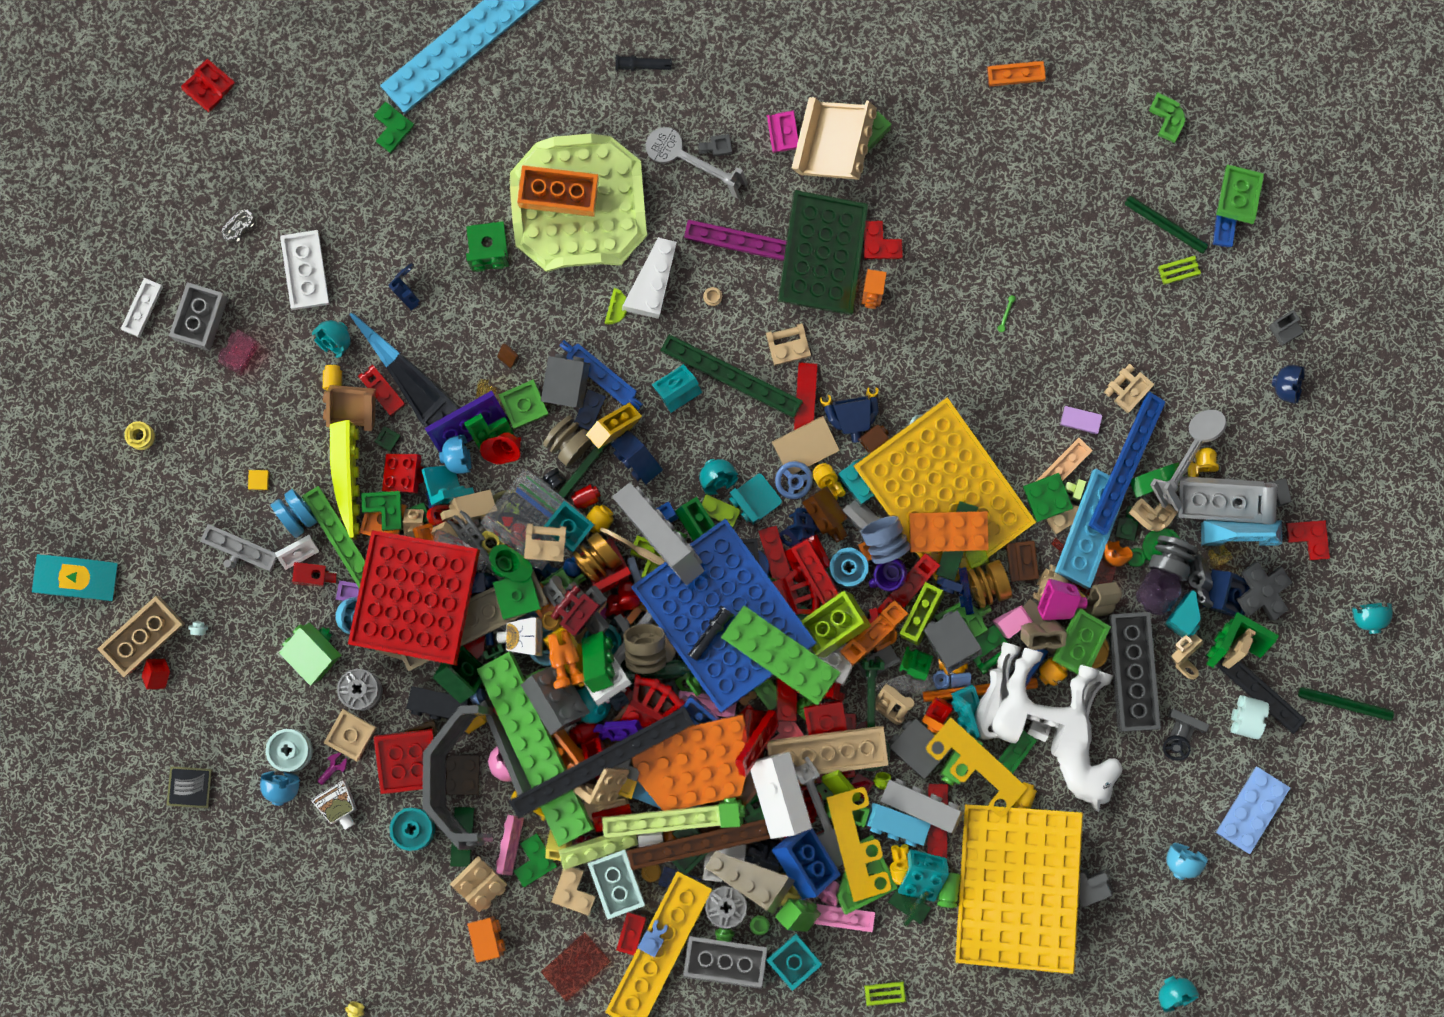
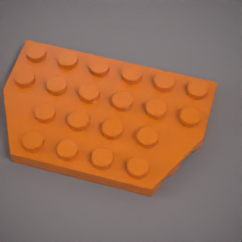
M743 714L693 725L632 758L633 766L638 768L640 772L638 777L639 783L662 810L684 809L724 800V798L741 796L746 777L739 775L735 760L743 750L745 743L749 741Z

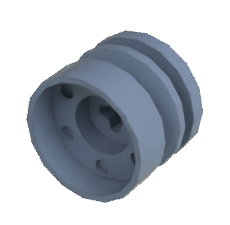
M888 516L871 522L860 532L865 544L870 546L868 552L872 555L871 559L875 564L893 561L910 550V544L906 541V535L900 534L903 531V527L897 516Z

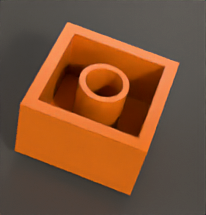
M495 916L467 924L476 963L504 955L503 952L506 950L504 940L499 937L498 932L501 931L499 920H495Z

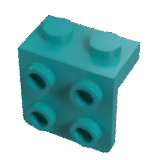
M760 473L738 489L734 488L729 492L730 502L735 508L739 507L741 509L743 519L752 525L756 524L782 503L781 498Z
M969 685L951 694L953 698L952 706L958 713V724L968 734L978 739L980 738V733L974 717L980 701L975 686Z

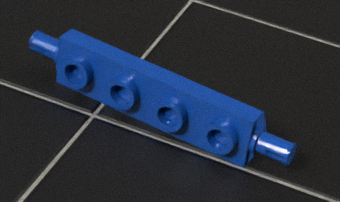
M565 340L562 341L560 347L568 352L566 359L573 360V356L584 358V362L590 363L588 377L624 406L630 402L637 410L643 406V403L635 398L637 391L579 344L572 347Z

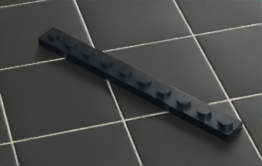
M685 707L509 800V803L519 819L598 777L605 768H614L693 726L694 723Z

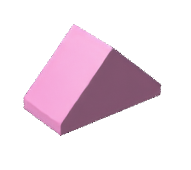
M1021 605L993 619L992 622L1003 637L1009 639L1021 630L1022 625L1031 623L1032 620Z

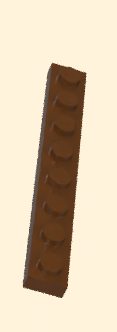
M762 819L742 824L740 827H727L627 850L630 869L635 870L770 839L766 821Z

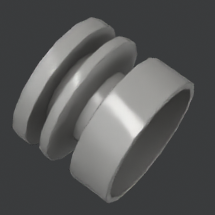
M353 669L342 675L338 682L337 692L339 699L345 706L350 709L365 711L372 709L378 704L382 698L383 688L381 681L373 673L363 669ZM356 686H362L361 693H355L357 691Z
M724 885L717 887L710 893L706 901L705 910L707 917L714 925L720 928H731L742 922L746 915L747 903L742 893L732 886ZM724 902L732 905V908L727 913H725L724 909L720 908V906L724 905Z

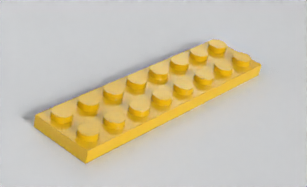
M677 870L647 929L653 932L652 926L656 919L659 920L657 924L658 929L662 930L666 924L668 925L667 931L660 935L664 939L655 958L637 949L605 1013L612 1017L648 1016L712 888Z

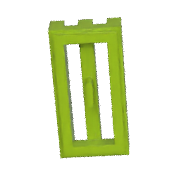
M1195 256L1158 267L1164 285L1201 274ZM1192 262V264L1188 266H1184L1167 272L1163 271L1164 269ZM1193 268L1195 270L1194 272L1176 276L1170 279H1166L1165 277Z
M903 981L864 985L867 1006L906 1002ZM900 986V990L869 993V989ZM901 994V998L870 1001V997Z

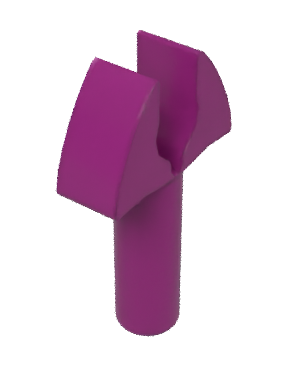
M342 753L329 756L327 759L330 760V766L319 777L318 783L324 785L336 770L344 772L347 767L348 758H345L342 764L335 765L337 758Z

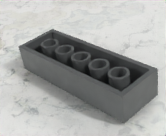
M1150 612L1111 614L1108 616V625L1111 626L1109 636L1118 732L1161 729Z

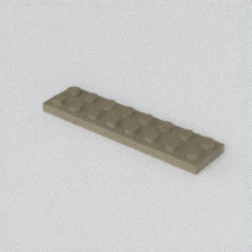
M532 568V577L542 608L548 605L549 602ZM494 587L470 598L461 646L527 614L503 620ZM401 655L408 671L431 662V660Z

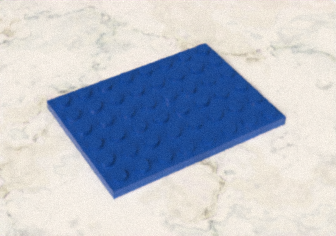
M726 518L690 543V546L703 562L700 565L704 572L687 586L666 562L631 586L658 626L664 630L665 636L720 713L727 710L773 676L768 670L721 638L743 606L749 608L807 650L817 644ZM721 605L734 614V617H730L724 626V630L719 631L697 662L688 653L709 626V620L714 618Z

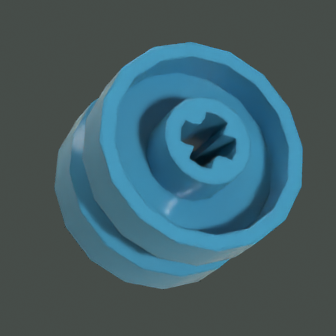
M292 488L284 494L289 506L281 499L275 500L270 505L287 530L297 538L304 533L303 526L299 522L300 520L309 528L318 521L305 500Z

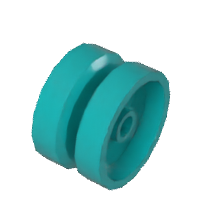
M405 808L396 813L392 818L389 830L390 837L395 845L403 850L414 851L421 850L430 844L434 839L436 828L435 822L425 810ZM411 826H416L414 833L410 831Z

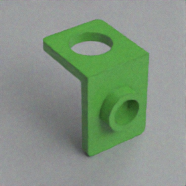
M691 671L675 679V683L681 691L693 692L696 696L700 695L702 686ZM684 679H687L686 683L690 688H685L682 685Z

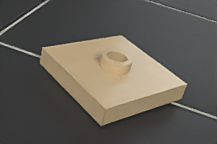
M342 709L324 744L359 762L377 727Z

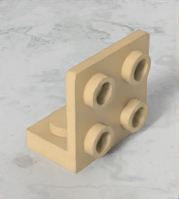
M605 768L596 785H581L575 788L573 792L588 804H613L618 798L622 785L627 780L629 770L627 768Z

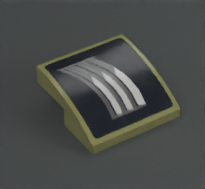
M170 766L166 805L208 808L211 769Z

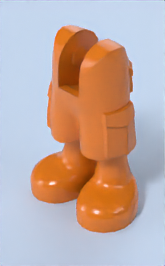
M567 630L561 631L563 645L560 646L555 633L548 635L551 665L557 669V680L553 684L555 689L569 687L571 684L573 686L584 683L583 673L579 671L576 664L580 660L578 650L573 645ZM565 664L568 665L570 679L567 677L564 667Z

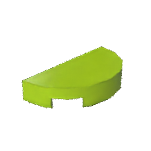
M613 289L605 324L618 323L627 313L626 310H622L626 296L619 289Z

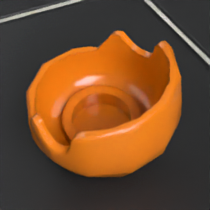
M1108 540L1103 557L1112 566L1119 567L1128 563L1133 558V553L1128 546L1122 548L1120 541L1112 542Z

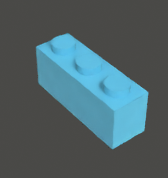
M872 803L866 821V826L871 827V832L881 835L883 831L888 833V838L899 841V838L905 839V844L916 847L917 844L924 846L931 825L923 820Z

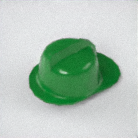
M501 544L491 549L489 560L491 568L496 575L506 577L514 582H523L531 577L532 565L528 559H524V556L507 545Z

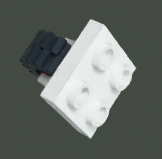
M614 657V686L593 694L588 687L587 689L598 706L605 701L606 703L611 702L616 711L630 703L624 692L627 691L626 687L631 683Z

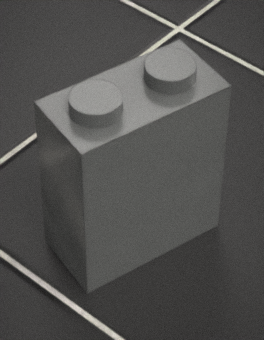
M555 353V357L548 356L541 402L583 408L590 363L584 362V358L573 356V360L566 359L567 355Z
M958 610L946 613L943 619L938 622L933 621L929 623L924 629L927 640L948 674L982 655V648Z
M916 718L913 721L909 719L902 726L904 731L900 735L896 733L891 738L889 748L922 779H925L941 761L936 760L926 750V746L935 735ZM935 742L932 745L933 753L941 754L943 752L944 745L941 742Z

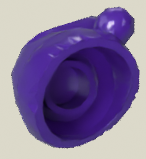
M899 559L877 564L874 578L869 580V586L872 588L879 587L888 592L898 590L906 581L907 570L905 564Z

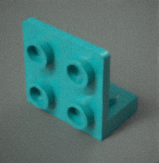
M446 466L422 469L431 505L447 504L454 498L474 494L473 487L465 488V486H460L457 474L449 471Z
M910 849L907 854L909 869L898 889V893L919 898L926 890L929 892L926 900L934 902L949 875L947 858Z

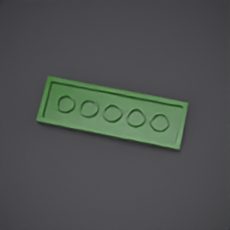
M746 606L741 608L721 636L723 640L817 706L841 674Z

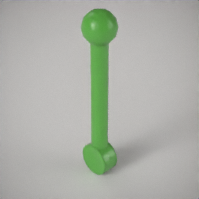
M1011 295L1008 298L1009 303L1007 309L1005 311L1001 325L998 326L999 332L1005 331L1004 325L1006 323L1012 303L1016 300V297L1014 295Z

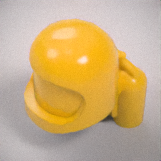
M1208 447L1198 450L1195 456V463L1191 461L1188 466V477H1199L1200 472L1219 471L1216 451Z
M822 463L814 468L813 478L819 488L822 489L827 486L836 500L838 496L843 497L846 494L841 483L837 481V474L829 464Z
M903 844L901 847L898 845L891 846L894 862L890 865L892 880L897 885H901L909 869L907 857L909 846L907 844Z

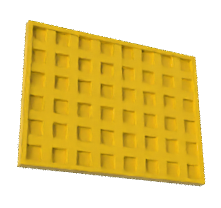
M965 804L955 963L1075 973L1083 813L1010 808L1003 817H998L989 806ZM994 806L997 811H1003L1006 808Z

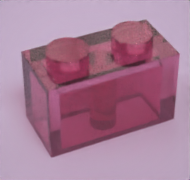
M237 329L236 332L230 335L227 347L220 351L218 362L241 376L260 343Z

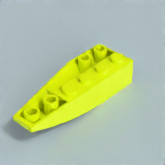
M350 420L330 424V466L339 511L349 537L354 540L360 534V524L356 523V516L360 515V506L356 504V497L360 495L359 485H356V478H359L360 474L359 466H356V459H359V448L356 447V440H359V429H356V426Z

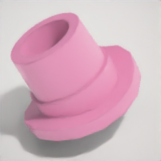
M833 881L818 897L827 905L836 906L838 904L836 895L840 885Z

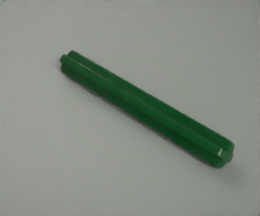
M1129 196L1125 201V206L1198 252L1204 253L1207 249V243L1136 198Z
M1300 687L1298 691V697L1388 721L1393 720L1394 717L1393 710L1305 687Z

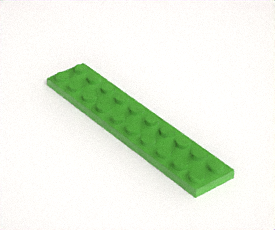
M507 652L478 668L477 671L531 788L567 770L551 735L521 686L525 679L513 653ZM574 789L540 807L558 847L594 829L580 797L573 792Z

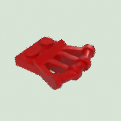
M800 564L784 578L772 582L796 615H810L820 608V599ZM799 572L806 579V581L792 586L788 584V581ZM809 586L810 594L796 599L793 598L791 591ZM812 598V609H797V603Z
M635 675L633 698L625 710L621 721L638 720L644 729L672 714L683 706L685 701L676 695L671 686H665L660 683L659 679L642 678L641 675ZM639 686H650L643 701L638 700ZM655 689L663 694L655 708L647 705ZM668 696L674 705L662 713L659 710Z

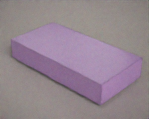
M1065 406L1060 425L1098 434L1102 415Z

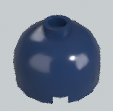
M1288 365L1279 371L1278 376L1274 375L1272 386L1275 387L1278 398L1294 404L1299 402L1302 392V380L1305 378V367Z

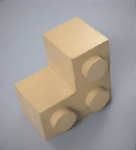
M575 867L563 869L552 903L589 916L596 896L578 890L585 871Z

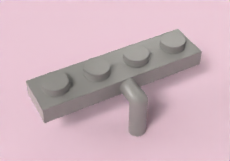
M209 524L200 540L202 543L232 555L230 560L223 562V565L229 569H234L238 560L242 559L271 572L277 560L275 552Z

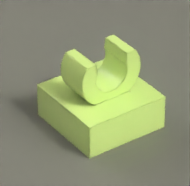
M1079 479L1076 485L1070 482L1066 483V491L1072 493L1071 500L1078 502L1081 499L1086 481Z

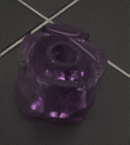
M1150 570L1136 592L1137 601L1139 604L1141 602L1145 606L1144 609L1152 614H1165V612L1173 608L1181 595L1182 590L1179 577L1176 574H1170L1163 570Z

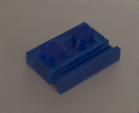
M966 567L958 568L960 584L963 585L961 592H959V594H963V596H959L961 608L965 607L966 615L974 614Z

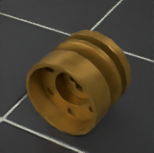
M598 532L588 539L591 549L587 550L581 545L579 547L584 552L582 556L576 550L572 553L577 565L588 578L596 583L601 581L596 575L599 571L605 578L607 577L604 570L605 566L614 571L623 563Z
M1000 560L986 564L987 573H984L980 566L976 567L977 576L973 569L967 571L970 592L980 608L986 607L985 599L989 605H992V595L994 594L999 602L1012 598L1011 586Z

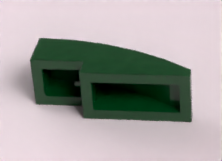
M455 807L454 817L468 833H474L475 807ZM451 842L450 866H469L472 863V850H459Z

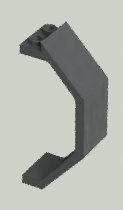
M480 705L459 706L423 752V809L459 850H474V846H486V842H493V834L468 833L447 809L446 757L472 721L478 716L493 715V707Z

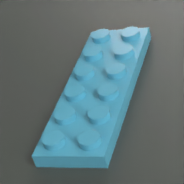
M1094 469L1091 473L1055 569V573L1085 589L1091 588L1105 550V545L1108 542L1118 515L1117 512L1107 535H1103L1088 526L1110 477L1098 469Z

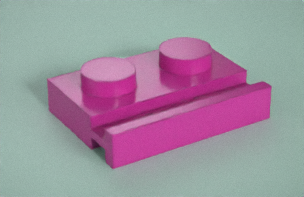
M794 111L767 115L772 152L795 150L798 144V133Z

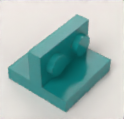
M684 364L652 384L670 413L703 393L698 386L697 379Z

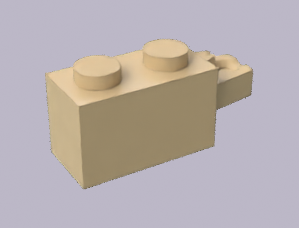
M490 489L454 498L450 502V510L443 511L440 515L442 521L453 519L454 523L459 524L453 517L456 515L467 525L468 522L460 513L461 510L468 514L474 522L476 519H481V521L491 519L492 515L497 512Z

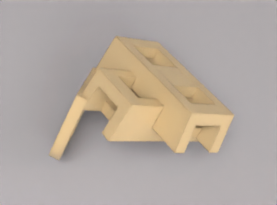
M1195 634L1191 638L1185 635L1175 644L1176 652L1171 656L1176 664L1175 667L1189 679H1196L1199 676L1197 668L1188 659L1203 644V640ZM1185 668L1191 669L1194 675L1189 674Z

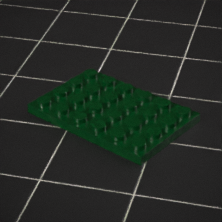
M798 190L793 192L778 302L847 315L853 314L868 204Z

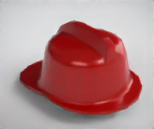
M503 433L498 437L487 439L480 445V453L486 461L497 465L517 461L521 453V437H516L511 433Z

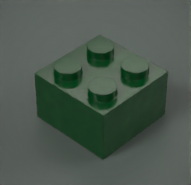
M461 646L457 665L441 663L433 678L461 704L474 695L482 680L477 669L483 665L465 647Z

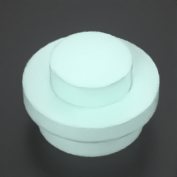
M196 621L189 625L188 629L191 635H206L208 626L204 625V622Z

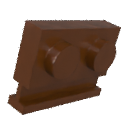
M1025 541L1006 544L1010 582L1039 579L1035 542Z

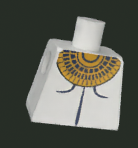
M528 618L507 623L506 632L497 633V642L506 643L507 651L542 656V619Z

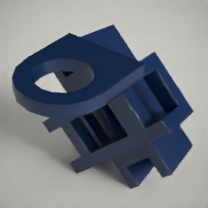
M413 263L402 269L388 285L410 310L416 308L420 300L402 278L414 268Z
M800 507L789 515V518H794V524L782 530L779 535L782 543L792 547L803 539L814 536L815 532L819 533L820 529L815 526V522L806 508ZM784 534L788 535L792 542H788L784 538Z

